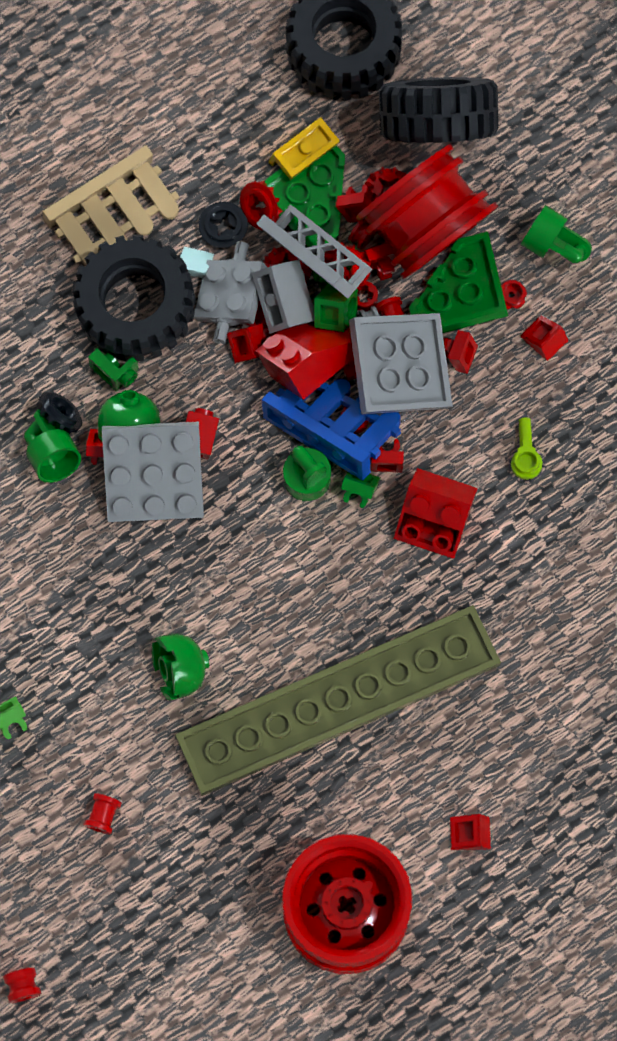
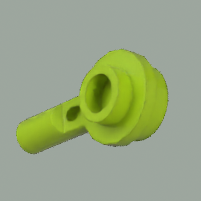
M525 417L518 420L520 447L512 457L511 469L517 477L529 480L539 475L543 462L541 456L536 452V448L532 446L531 419Z

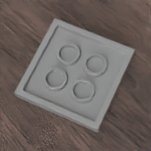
M440 313L354 317L349 320L361 414L436 410L453 407Z
M199 422L102 426L108 522L204 518Z

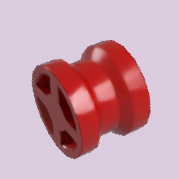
M34 967L13 971L3 976L4 984L9 987L10 993L7 997L10 1004L23 1002L42 995L40 987L35 983L37 973Z

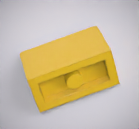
M320 117L272 154L269 163L272 166L277 163L287 177L292 180L337 146L340 140Z

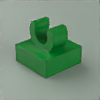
M347 472L341 489L346 491L343 497L344 502L348 503L352 494H357L362 499L360 508H364L369 499H372L381 477L369 474L362 481Z

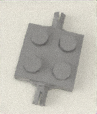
M236 242L232 259L207 260L206 263L209 268L206 271V276H203L194 318L199 322L216 324L212 340L218 344L226 343L230 326L254 324L259 296L252 273L267 268V266L261 261L245 260L249 244L245 242Z

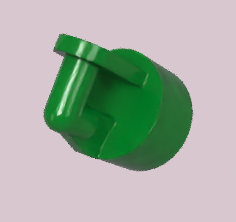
M547 205L544 206L520 244L542 259L550 248L575 264L587 260L592 252V246L587 239L565 226L568 219Z
M38 409L34 413L35 421L24 433V439L27 443L26 455L41 481L48 483L61 481L77 470L81 463V454L69 433L65 430L56 429L52 424H48L47 419L40 415L41 411Z
M297 446L290 452L283 467V481L288 493L298 500L313 501L322 497L327 492L331 483V466L323 453L316 449L304 448L303 446Z

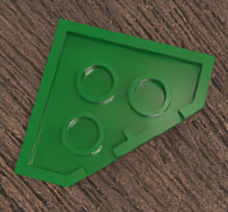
M335 146L292 180L287 177L281 168L265 180L267 187H274L273 195L275 198H281L277 203V206L282 209V212L278 215L279 218L291 204L337 241L339 240L341 213L335 206L337 196L342 195L345 168V154L338 146ZM295 216L286 226L290 232L298 230V218ZM317 234L305 236L306 248L317 245Z
M488 231L458 239L451 248L452 252L444 264L440 263L428 280L427 288L419 299L415 298L409 307L411 315L440 313L443 333L507 317V307Z

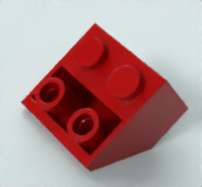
M417 468L409 484L393 539L454 559L478 488Z

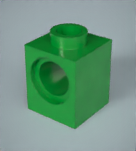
M327 285L315 297L314 328L345 332L350 326L349 320L357 317L358 289L349 298H346L333 286Z

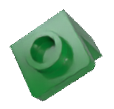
M96 349L88 356L90 368L116 392L122 386L125 388L129 387L138 377V361L134 357H131L119 369L120 364L109 353L104 355L100 350Z

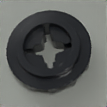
M216 202L202 212L198 227L204 242L212 245L214 249L219 247L228 250L231 246L236 245V242H241L244 236L247 235L248 220L239 206L230 202ZM228 216V226L232 229H225L219 235L218 226L214 224H221Z
M45 392L38 398L39 401L36 406L41 411L40 415L47 419L48 424H52L56 429L65 430L69 434L72 432L76 433L82 427V418L79 411L67 398L51 392Z

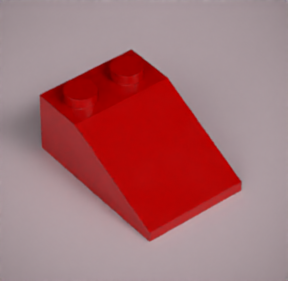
M315 321L278 331L275 335L269 337L255 352L272 379L304 400L354 358L350 326L345 332L314 328Z

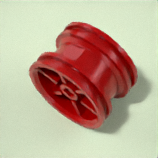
M451 143L410 171L356 216L359 222L367 221L369 226L365 230L369 235L375 231L381 232L396 251V256L390 263L393 267L400 264L404 270L400 274L403 280L428 263L499 207L496 202L489 205L484 199L489 195L486 189L480 193L473 192L462 178L458 169L464 160L461 156L456 159L452 157L450 153L454 150V147Z
M338 834L317 841L307 847L295 859L287 873L283 887V918L288 937L295 949L309 963L322 970L336 974H357L372 970L385 962L398 949L406 934L412 909V888L407 872L400 860L386 846L364 836ZM355 869L364 870L366 873L365 878L362 880L355 879L353 877ZM324 873L332 876V882L328 885H323L319 881L320 876ZM380 894L386 898L387 903L385 906L378 907L375 905L374 897ZM341 901H344L346 904L351 902L355 904L352 908V914H349L347 911L339 912ZM316 904L319 906L320 912L317 916H309L307 914L309 905ZM369 925L374 929V936L367 939L362 936L361 930L364 926ZM333 930L341 934L340 941L335 944L328 940V934Z

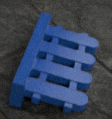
M337 379L331 385L326 382L317 388L322 394L310 406L304 403L308 397L302 400L288 389L283 390L280 388L276 395L269 391L263 397V419L309 448L320 451L328 460L362 481L371 473L370 457L376 460L381 455L379 448L390 436L397 438L401 434V429L399 428L401 416L399 412L383 413L381 416L376 413L361 414L359 397L356 400L349 397L351 393L350 383L345 379ZM340 405L346 407V411L336 421L329 418ZM366 420L372 423L361 437L354 434Z

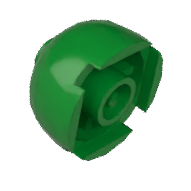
M133 390L117 393L108 398L99 410L98 437L102 441V426H136L161 423L159 410L150 398Z
M177 633L154 638L157 642L152 643V662L155 672L160 670V674L166 682L167 686L160 687L164 697L169 701H173L193 694L201 687L205 678V669L209 668L207 652L204 649L201 650L199 645L186 635Z

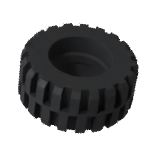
M298 0V3L292 5L289 11V19L286 22V54L288 55L290 68L296 71V78L301 84L308 82V89L317 94L321 90L324 92L325 98L334 99V95H340L342 100H351V95L358 94L359 98L368 96L369 89L372 88L374 91H377L384 84V79H391L395 72V67L399 64L403 33L401 16L397 13V7L393 0ZM347 21L365 28L372 36L373 41L365 50L358 54L338 56L321 48L316 42L315 37L325 26L335 22Z
M478 77L417 78L384 83L379 90L380 133L385 140L404 143L460 142L492 137L499 128L498 86L494 80Z
M134 234L133 240H125L123 235L115 237L116 243L108 245L107 241L98 245L100 252L96 255L90 252L85 257L87 265L85 267L79 266L76 272L78 281L73 283L72 293L75 299L73 304L82 330L85 331L87 338L93 345H99L100 351L105 354L113 352L117 359L126 361L128 356H134L137 361H145L144 355L151 353L153 358L162 355L161 349L167 346L171 350L178 345L176 338L178 336L184 338L189 330L188 322H193L195 314L193 306L196 302L187 265L182 258L177 257L176 251L169 245L162 247L161 240L153 237L150 238L149 242L144 241L143 235ZM142 275L160 283L163 288L164 299L157 311L151 316L140 321L130 322L119 320L107 311L105 298L111 287L119 280L128 276Z

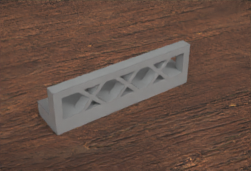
M291 204L276 223L266 215H263L256 223L269 236L346 298L351 296L372 270L365 262ZM294 216L297 217L298 230L287 233L284 230ZM317 234V245L306 248L305 236ZM337 249V261L325 263V251ZM355 264L359 266V269L349 281L344 279V267Z

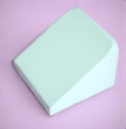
M184 247L180 258L187 265L190 276L203 279L209 268L206 264L207 260H213L214 253Z

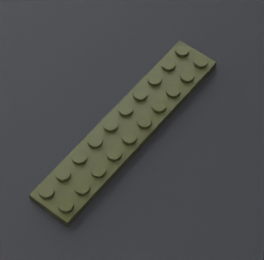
M474 605L177 733L175 736L201 796H204L501 665V661Z

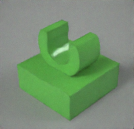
M16 696L0 704V729L8 740L12 738L8 731L10 724L18 723L23 731L27 730V724L22 718L26 714Z

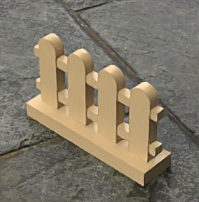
M147 145L43 211V220L48 227L51 228L57 225L59 229L55 230V234L58 239L64 236L75 251L76 255L73 256V260L76 265L82 262L86 266L85 257L90 252L96 255L100 251L98 245L107 241L108 245L116 243L115 237L123 236L132 229L138 235H149L153 230V222L150 218L158 212L167 220L174 219L178 215L179 206L176 201L180 197L176 191L170 194L158 175L162 171L159 166L151 167L153 154ZM133 175L135 180L126 184L125 180ZM142 187L154 204L144 210L132 193ZM108 191L110 196L101 201L99 197ZM115 203L128 220V222L120 227L107 210L108 207ZM82 208L84 212L75 218L73 213ZM88 220H91L102 236L95 243L91 241L81 226Z

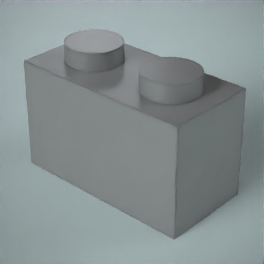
M299 259L273 265L252 273L269 334L315 321L314 306Z

